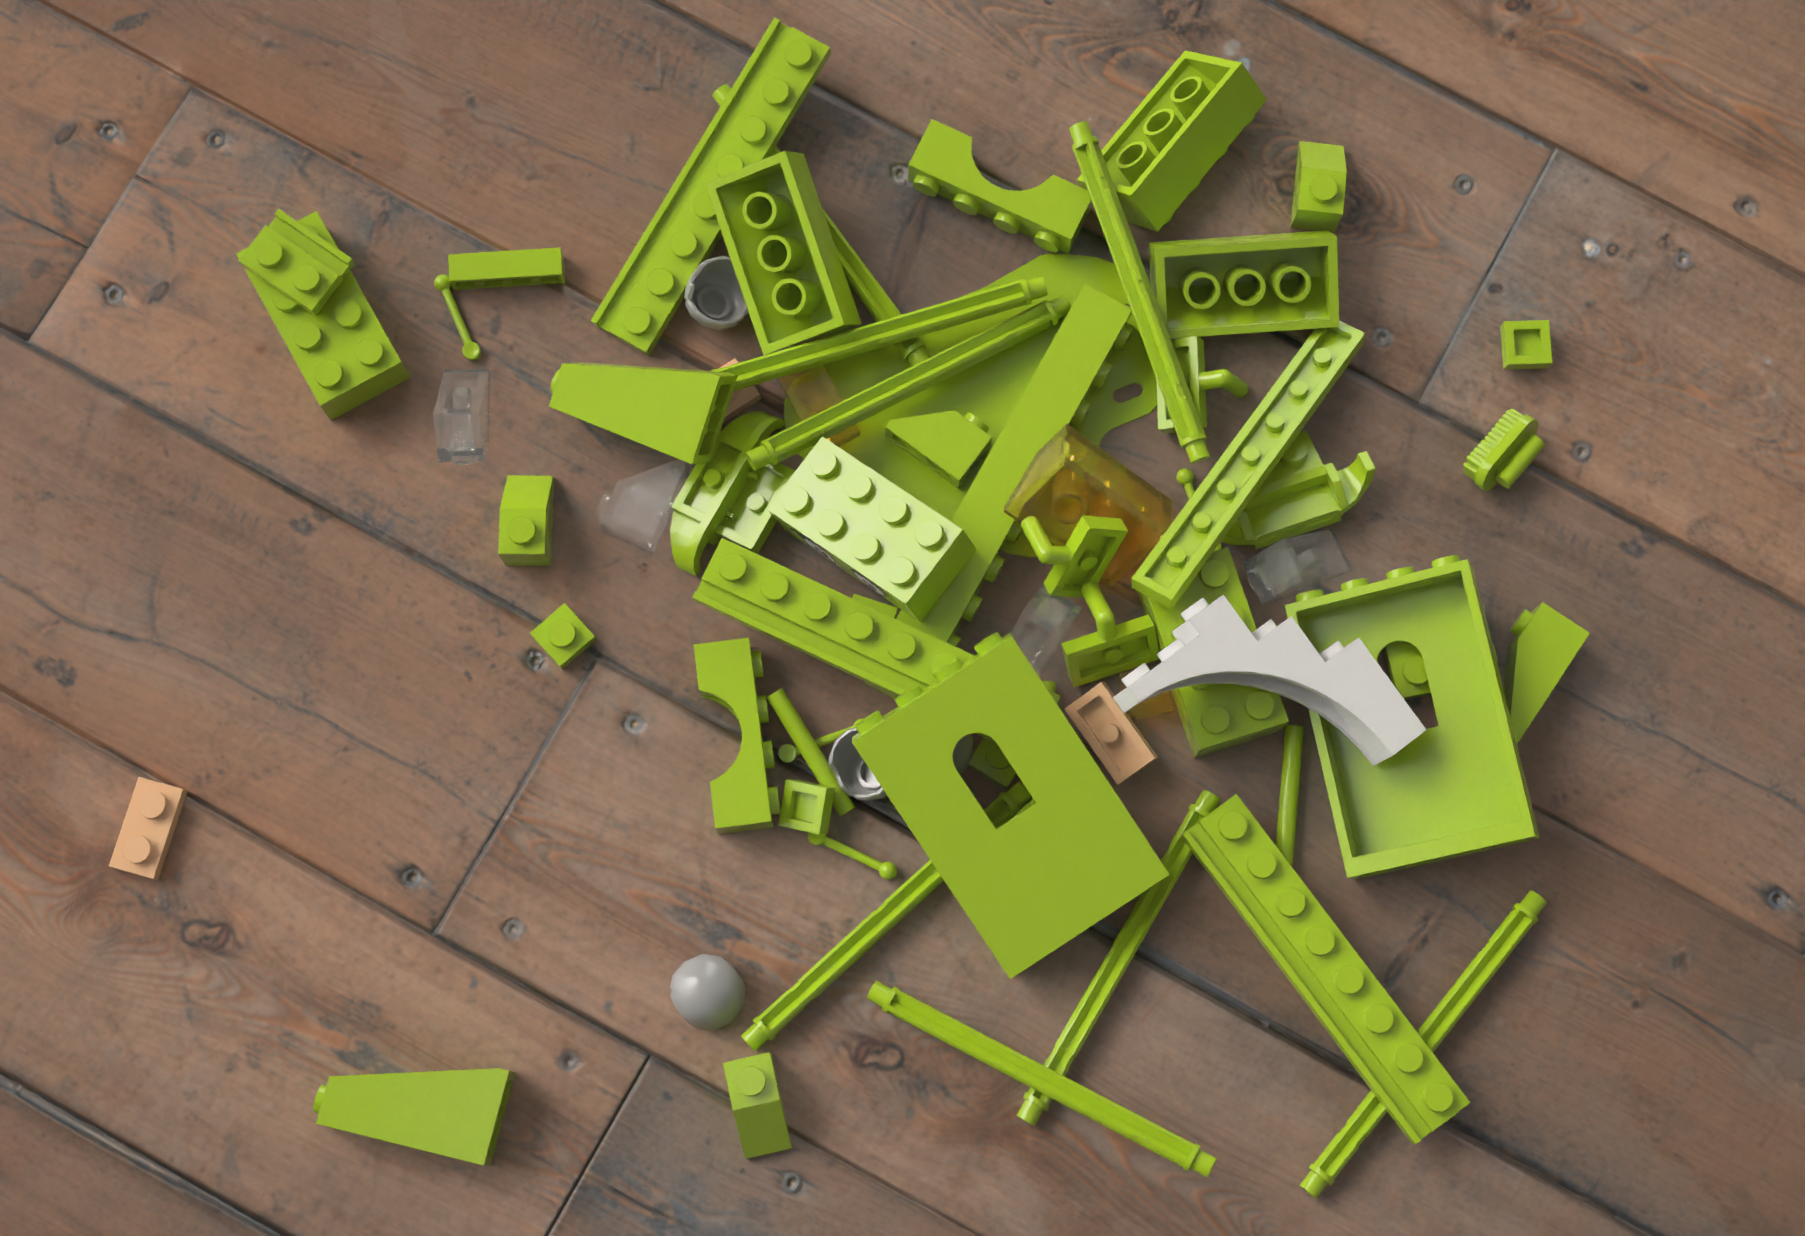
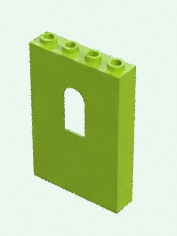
M1459 555L1438 558L1432 561L1433 568L1414 572L1413 567L1391 570L1386 573V580L1370 584L1367 578L1351 580L1340 585L1342 591L1324 595L1323 590L1304 592L1296 595L1297 602L1285 605L1287 618L1293 617L1318 653H1321L1338 640L1345 647L1360 638L1377 661L1381 651L1393 642L1404 641L1413 644L1420 651L1423 658L1439 725L1426 729V731L1396 754L1373 766L1345 734L1321 715L1309 709L1345 871L1349 879L1357 880L1540 839L1474 566L1468 559L1460 561Z
M995 632L974 646L978 654L965 663L961 664L960 660L956 658L937 670L934 675L938 680L924 690L917 684L895 699L898 707L882 717L880 712L876 711L857 723L855 728L859 733L852 737V743L1003 970L1012 979L1170 874L1012 635L1009 633L1001 637L998 632ZM982 733L991 737L997 743L1036 802L997 829L955 768L953 762V751L956 744L968 734Z

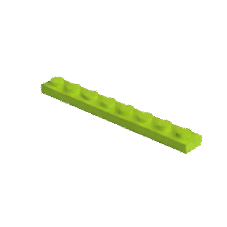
M1340 320L1339 327L1314 329L1131 578L1133 589L1170 609L1175 606L1364 345V332Z

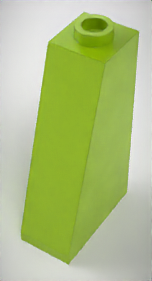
M583 362L562 363L561 368L555 373L551 382L550 390L552 397L549 407L687 463H706L711 461L738 375L717 371Z
M502 1068L329 1076L327 1085L321 1084L317 1091L313 1112L318 1113L316 1124L483 1166H491L516 1072Z

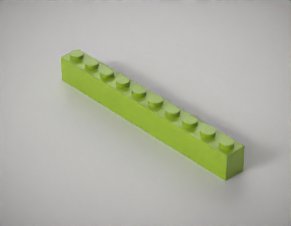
M1087 284L1083 285L951 522L965 531L975 546L976 551L921 623L903 610L900 611L896 619L958 647L961 638L955 634L963 619L971 623L978 612L983 598L977 594L985 580L993 583L1005 562V559L999 555L1007 540L1015 544L1022 533L1021 523L1025 518L1021 517L1027 504L1030 501L1037 505L1049 483V480L1043 478L1050 463L1058 466L1071 443L1064 439L1072 424L1078 427L1081 426L1092 405L1091 402L1086 400L1093 386L1101 389L1113 368V364L1107 361L1114 348L1116 347L1122 351L1132 335L1135 326L1129 324L1132 313L1131 307ZM865 682V684L895 700L897 696Z

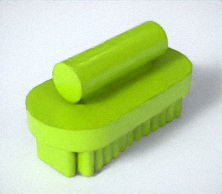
M1514 409L1507 410L1498 423L1495 424V427L1491 429V432L1488 433V436H1485L1481 443L1474 448V451L1467 456V462L1463 464L1464 474L1474 480L1475 485L1484 491L1491 490L1497 483L1509 489L1545 447V443L1536 436L1539 425L1538 421L1530 415H1523Z

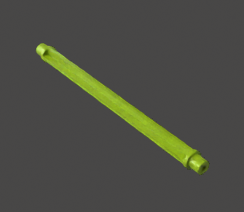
M728 84L720 86L712 94V97L719 106L722 105L731 90ZM775 146L770 156L780 153L777 146ZM823 209L847 282L877 322L902 315ZM919 337L894 344L901 353L905 362L909 361L912 366L930 358V355L925 350L926 344Z
M1087 121L1076 123L1069 128L1074 143L1072 150L1091 197L1177 433L1180 446L1186 449L1191 464L1204 461L1210 457L1205 444L1207 436L1203 430L1100 149L1099 141L1096 136L1092 135Z
M1042 276L1027 281L1022 278L1018 279V281L711 371L730 372L738 375L733 391L1016 307L1029 305L1031 300L1047 296V287Z
M1064 295L1051 301L1044 300L828 409L760 441V446L745 453L748 463L754 471L768 464L774 466L817 444L822 436L827 439L1056 325L1059 319L1067 316L1071 308L1069 301Z
M1017 782L1006 793L1001 792L998 798L984 811L997 829L1018 813L1020 808L1032 796L1020 782ZM931 860L922 866L887 898L877 910L873 911L805 973L792 988L782 994L761 1015L753 1019L754 1024L741 1037L754 1051L768 1039L772 1041L775 1035L796 1017L809 1002L820 995L944 881Z
M1202 790L1195 804H1190L1186 817L1172 839L1167 852L1161 859L1170 875L1140 895L1113 942L1108 955L1104 958L1054 1045L1049 1058L1046 1059L1044 1066L1066 1076L1074 1058L1077 1057L1193 853L1180 835L1214 811L1219 805L1221 799L1213 793ZM1030 1087L1029 1091L1023 1095L1025 1101L1016 1116L1035 1127L1043 1111L1047 1112L1049 1110L1052 1098Z
M1530 890L1521 903L1514 904L1513 910L1494 932L1486 946L1476 955L1419 1028L1417 1033L1433 1053L1530 928L1538 922L1537 916L1546 906L1547 902L1536 892ZM1372 1091L1368 1093L1347 1120L1345 1126L1336 1134L1314 1164L1312 1163L1309 1166L1310 1172L1299 1186L1313 1198L1317 1199L1327 1185L1332 1186L1335 1182L1334 1179L1359 1149L1360 1144L1370 1135L1387 1113V1110Z
M875 981L872 985L867 1000L881 1006L882 1012L890 1013L1178 1164L1187 1172L1191 1169L1207 1178L1210 1175L1217 1158L1200 1150L1201 1145L1185 1140L900 991V988L896 986L890 988L879 981Z

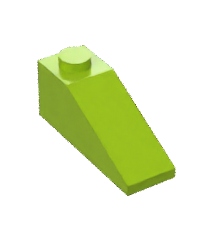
M1544 602L1532 612L1524 609L1509 631L1516 635V637L1508 647L1504 693L1517 744L1590 634Z

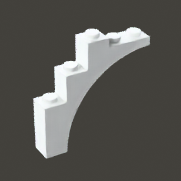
M1224 595L1211 604H1208L1202 598L1182 612L1181 616L1186 622L1172 631L1177 640L1157 654L1162 662L1152 670H1149L1147 665L1143 663L1121 679L1126 688L1113 697L1120 709L1125 713L1147 699L1185 686L1212 683L1237 684L1260 688L1294 700L1321 715L1345 734L1373 766L1393 756L1426 731V728L1360 638L1345 647L1338 640L1321 653H1318L1292 616L1278 626L1270 619L1251 633Z

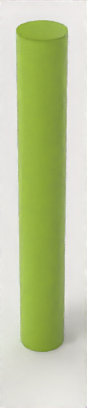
M783 688L766 697L819 784L835 788L832 805L839 816L856 807L849 795L839 787L836 776L829 767L827 759Z
M1298 725L1285 726L1276 847L1291 866H1293L1304 731V727Z

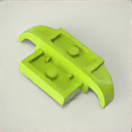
M753 411L744 414L720 431L711 461L698 463L694 466L671 506L674 510L670 527L671 548L674 561L679 569L697 577L701 570V554L707 542L715 546L719 538H724L756 554L759 553L777 522L766 508L796 470L778 463L774 466L768 464L754 471L748 463L745 453L760 446V441L767 439L775 429L779 428L782 430L786 423L785 421L764 411Z
M1307 431L1299 433L1221 542L1232 545H1253L1256 550L1341 521V515L1357 504L1374 477L1375 466L1367 451L1359 453L1352 464L1337 471L1333 463L1323 465Z

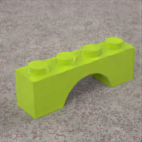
M931 119L908 164V181L912 182L913 187L919 192L931 197H935L937 194L953 201V205L960 211L969 215L980 213L991 218L993 223L1001 230L1011 234H1016L1019 231L1034 238V242L1039 247L1050 252H1058L1060 250L1069 254L1092 206L1088 190L1054 174L1042 184L1028 190L1012 191L995 186L982 176L974 163L972 137Z
M749 637L693 644L701 697L726 707L736 717L742 731L741 747L735 762L724 774L710 782L715 829L718 834L771 828L773 827L772 815L781 814L778 787L768 786L766 769L775 768L772 740L763 741L761 723H768L770 721L766 695L757 696L755 678L764 677L761 650H752Z

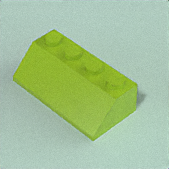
M1184 51L1101 150L1125 217L1129 223L1159 231L1172 218L1175 210L1190 192L1198 187L1201 179L1209 169L1226 153L1229 145L1243 128L1252 122L1255 114L1267 101L1242 62ZM1081 174L1077 181L1084 189L1088 190Z
M783 151L705 183L763 355L835 335L862 325L803 153Z
M1328 230L1149 242L1150 285L1170 339L1191 336L1201 337L1339 327L1337 236Z

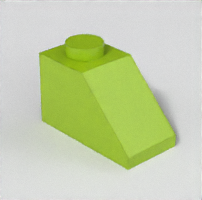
M1299 141L1290 228L1316 231L1328 230L1335 233L1344 210L1347 176L1344 146Z
M956 410L891 419L885 426V436L958 489L989 449L992 436L987 434L989 427L982 420L971 413H967L964 417Z
M507 475L500 505L498 554L505 566H551L553 476Z
M768 1052L724 1062L723 1067L732 1110L745 1159L792 1149L772 1054Z

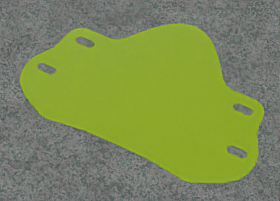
M1049 253L1040 255L986 287L967 294H974L1018 281V279L1022 278L1027 281L1042 276L1047 287V296L1031 300V304L1026 306L1023 305L919 336V338L926 344L925 350L932 357L1044 300L1051 301L1064 295L1072 307L1084 284L1123 304H1130L1114 263L1098 257ZM1133 313L1131 314L1129 324L1135 326L1126 346L1122 351L1116 347L1114 348L1107 361L1113 364V368L1101 389L1093 386L1086 399L1092 403L1086 418L1080 427L1072 424L1064 438L1071 443L1058 466L1050 463L1043 478L1049 480V483L1037 505L1029 501L1021 515L1023 518L1029 516L1037 517L1052 546H1063L1067 543L1084 513L1091 490L1096 456L1101 438L1109 430L1147 415L1157 406L1156 376ZM1065 317L1059 319L1056 325L827 438V440L951 521ZM892 344L800 371L795 377L784 401L785 428L787 429L912 367L909 361L905 362L901 357V353ZM1132 383H1138L1142 386V394L1121 403L1113 399L1114 392ZM956 410L964 417L967 413H971L989 427L987 434L992 436L991 446L958 489L885 436V426L891 419ZM815 445L798 454L805 459ZM1022 531L1015 544L1007 540L1002 551L1008 554L1031 558L1037 557L1024 531Z

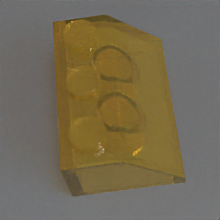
M1066 424L1037 452L1004 506V512L1020 524L1029 516L1037 517L1052 546L1066 545L1082 515L1121 518L1128 532L1100 578V581L1110 588L1156 546L1170 527L1173 501L1073 427Z

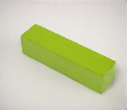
M561 247L448 254L449 282L453 290L565 283L564 255Z

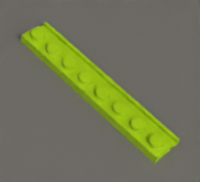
M774 17L592 317L591 322L595 326L609 332L612 336L648 356L651 354L683 301L685 288L691 275L701 263L709 258L722 236L705 183L761 161L771 155L832 54L829 46L794 27L786 26Z
M721 538L702 577V581L692 597L693 601L897 697L917 684L924 690L936 682L938 679L934 673L952 660L958 658L961 664L975 656L724 538ZM1048 690L1055 702L1058 703L1060 695ZM976 733V734H978V735H980V736H982V737H984V738H986V739H988V740H991V741L995 742V741H994L991 737H989L988 735H985V734H982V733Z
M1237 794L1180 835L1412 1145H1416L1422 1138L1433 1132L1471 1103Z

